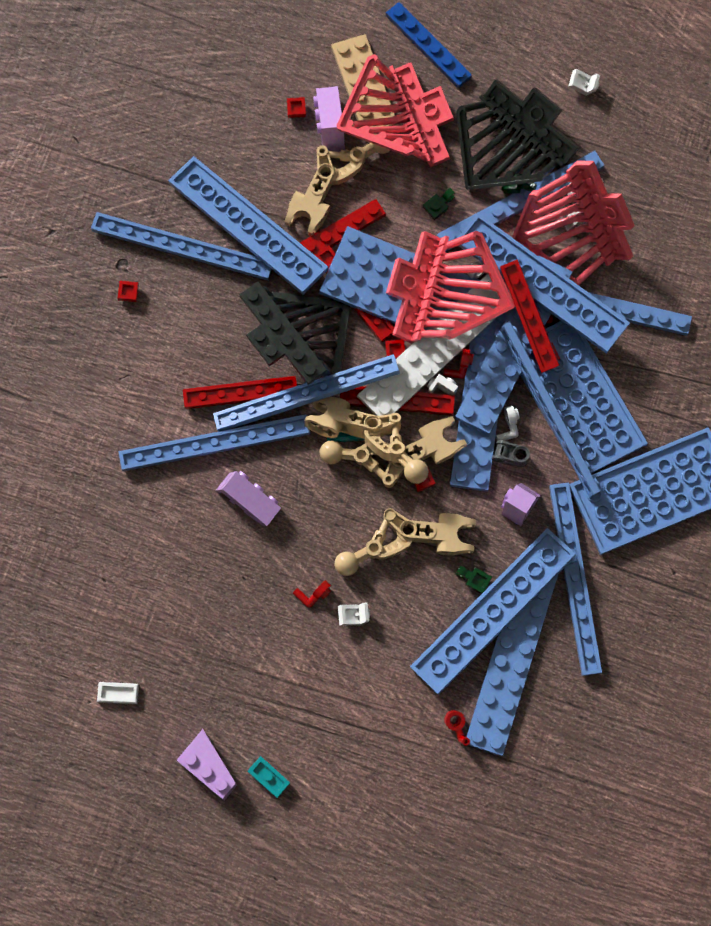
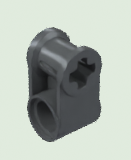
M496 440V451L491 458L493 461L517 467H524L528 464L530 452L527 447L504 440ZM522 453L526 458L519 460L516 458V455Z

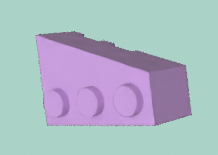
M338 86L316 88L317 96H313L314 107H318L315 110L316 121H319L317 123V132L321 134L322 145L326 146L328 151L341 152V149L345 150L344 133L340 132L337 128V123L342 114Z
M237 471L229 473L215 491L219 494L222 492L230 499L229 501L232 504H237L244 510V513L260 525L267 526L281 509L277 505L279 502L272 496L267 497L263 493L264 489L255 483L253 485L249 482V477L242 471L239 473Z
M522 483L517 484L513 490L510 488L506 493L501 508H503L501 515L521 526L541 495Z
M202 729L177 761L225 801L237 784Z

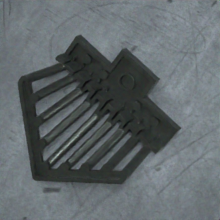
M496 79L487 92L480 95L479 98L482 101L462 105L456 111L464 181L467 190L540 182L557 165H567L579 149L575 143L552 125L563 110L536 87L532 88L523 101ZM490 107L488 111L467 120L466 112ZM497 114L500 115L489 126L472 138H469L468 130L473 125ZM508 122L495 138L474 156H471V147ZM517 129L507 144L474 175L473 167L512 131ZM524 136L526 137L520 146L489 174L486 180H481ZM532 143L534 144L531 150L512 169L507 171L503 178H498ZM541 150L543 151L541 156L523 171L522 175L515 176ZM548 158H551V162L546 167L538 171L537 174H532Z
M256 282L239 294L242 301L261 324L246 336L269 367L286 356L307 385L321 376L326 377L341 372L351 306L333 299L275 291L270 292L266 287H262L259 282ZM297 310L284 314L286 311ZM320 312L310 317L293 322L297 318ZM335 315H341L340 321L336 324L299 332L310 324ZM338 332V338L335 341H307L311 337ZM313 350H336L335 357L330 359Z

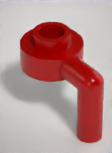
M463 349L459 371L444 369L443 376L464 379L468 365H472L474 354H470L469 349Z
M325 580L313 592L310 598L299 588L293 594L306 607L311 608L318 599H325L331 593L329 589L331 584Z
M457 710L449 711L444 718L447 728L455 731L458 742L465 746L469 745L470 739L465 737L462 730L465 725L464 715ZM456 716V723H451V718Z

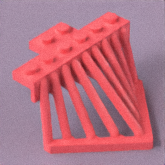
M374 54L367 57L337 123V128L340 132L402 155L415 156L428 162L431 168L450 159L438 127L453 121L454 117L441 86L428 92H423L411 62L396 69L393 66L388 68ZM374 66H376L387 78L376 73L373 70ZM374 79L395 92L389 93L369 89L365 86L368 80ZM365 95L398 103L393 105H360L358 101L361 96ZM356 112H403L393 117L350 120L352 114ZM405 123V124L400 125V126H381V125H391V124ZM406 132H411V133H409V134H392V133H406Z
M576 161L566 171L567 174L539 190L532 191L527 198L512 238L537 256H541L554 263L586 244L596 242V245L565 267L574 271L597 252L601 253L577 278L571 275L569 279L577 285L586 280L603 262H605L606 266H609L615 260H630L633 257L623 230H631L635 225L622 194L607 193L594 161ZM566 182H570L569 185L557 190L556 192L538 201V199H540L545 194L551 192L552 190L556 189L557 187L563 185ZM569 192H574L571 195H568L558 201H555L556 199L568 194ZM571 202H578V203H575V204L570 205V206H568V207H565V208H563V209H560V210H558V211H555V212H553V213H550V214H548V215H545V214H547V213H549V212H551V211H554V210H556V209H558V208H560V207H562V206H565V205H567V204H569V203H571ZM573 212H580L572 216L560 219L558 221L543 225L545 223H548L565 215L571 214ZM574 222H587L538 245L528 241L529 238ZM580 233H591L552 256H547L542 252V250Z
M427 231L421 232L413 264L401 258L395 260L386 294L402 300L393 336L411 344L420 341L421 338H446L450 340L515 307L482 233L474 231L448 241V236L440 238ZM472 240L476 245L475 248L452 253L445 252ZM474 255L481 256L484 265L458 266L442 264L444 261ZM484 272L489 274L492 282L452 279L439 273ZM437 285L493 290L498 293L500 299L453 292ZM434 296L443 297V298H449V299H454V300H460V301H466V302H472V303H477V304H483V305H489V306H477V305H470V304H464V303L443 301V300L438 299V298H436V297H434ZM432 307L446 308L472 313L468 314L449 311H439L435 310ZM427 317L452 319L456 321L430 320ZM424 327H432V328H454V329H452V330H450V329H447V330H425Z

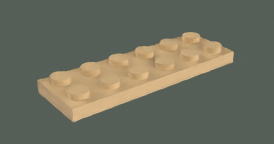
M366 34L331 44L349 97L367 57L373 55ZM374 66L373 70L380 74L378 68ZM374 79L367 81L365 87L386 92L383 84ZM365 95L361 96L358 101L360 105H391L389 100ZM394 112L355 113L357 120L395 116ZM391 124V125H381V126H399V125H398V124Z

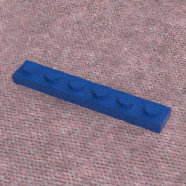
M400 2L386 12V17L458 89L472 78V74Z

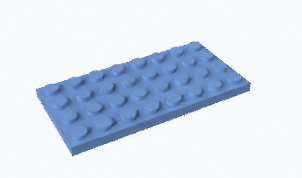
M347 226L319 294L396 324L402 300L386 294L395 260L401 258L413 264L415 253ZM439 273L452 279L481 281L476 278L471 279L469 275L464 273ZM437 285L446 290L467 294L472 289ZM434 296V297H436V298H438V299H441V300H443V301H450V302H458V301H459V300H454V299H449V298H443V297ZM432 307V308H434L435 310H439V311H448V310H449V309H446V308ZM427 317V318H429L430 320H439V319H440V318H434V317Z
M562 321L546 328L549 339L553 342L560 357L558 361L560 366L541 373L533 351L529 359L535 362L537 374L544 379L545 389L554 398L555 403L553 404L557 410L561 411L565 426L570 428L574 443H577L582 451L581 456L583 460H586L590 465V473L593 474L648 444L586 338ZM521 372L522 380L554 433L524 374Z
M709 427L593 474L592 477L596 478L599 482L600 492L590 498L580 480L569 484L571 493L600 555L711 510V431Z

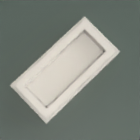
M99 682L97 702L137 704L139 684Z

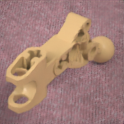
M369 143L362 148L354 147L352 150L341 149V152L328 151L326 146H319L317 148V171L305 194L298 191L294 193L289 203L285 225L290 227L298 217H307L310 220L307 231L308 235H314L323 225L329 213L330 205L323 203L331 186L340 185L360 172L367 157L376 152L385 154L390 150L373 143ZM330 158H337L340 161L350 163L340 169H336L332 165ZM328 172L330 176L323 177L322 174Z
M327 397L313 402V407L324 414L320 416H306L304 420L306 428L328 438H337L339 432L363 438L366 445L382 459L400 463L404 467L406 479L411 483L418 484L427 478L429 471L426 463L419 459L412 460L405 453L402 436L399 435L401 416L398 413L375 416L350 410V404L346 400L336 397ZM392 433L390 445H387L380 437Z
M453 416L433 421L421 427L418 431L422 439L405 446V453L409 452L412 460L419 459L423 461L432 456L435 464H440L452 458L457 452L466 447L467 443L465 439L451 443L443 438L444 431L455 423ZM331 440L325 442L319 451L321 459L327 464H336L341 459L353 460L357 464L363 465L370 472H375L383 480V484L387 488L393 487L404 472L402 465L389 461L388 467L384 472L378 466L379 463L371 457L377 454L366 443L356 449L343 448L339 442ZM414 449L421 450V455L414 454Z
M391 508L386 509L379 531H375L372 540L366 544L365 548L355 553H340L334 562L335 569L343 576L353 575L357 571L359 563L369 558L384 560L407 550L412 542L437 544L436 553L454 556L473 553L474 546L461 542L458 539L457 532L460 529L475 527L476 520L458 514L442 513L439 514V523L413 521ZM390 526L396 532L397 539L388 545L382 546L387 536L385 533ZM410 527L413 533L407 535L403 532V528ZM417 528H419L418 536L416 535ZM425 529H429V536H425Z

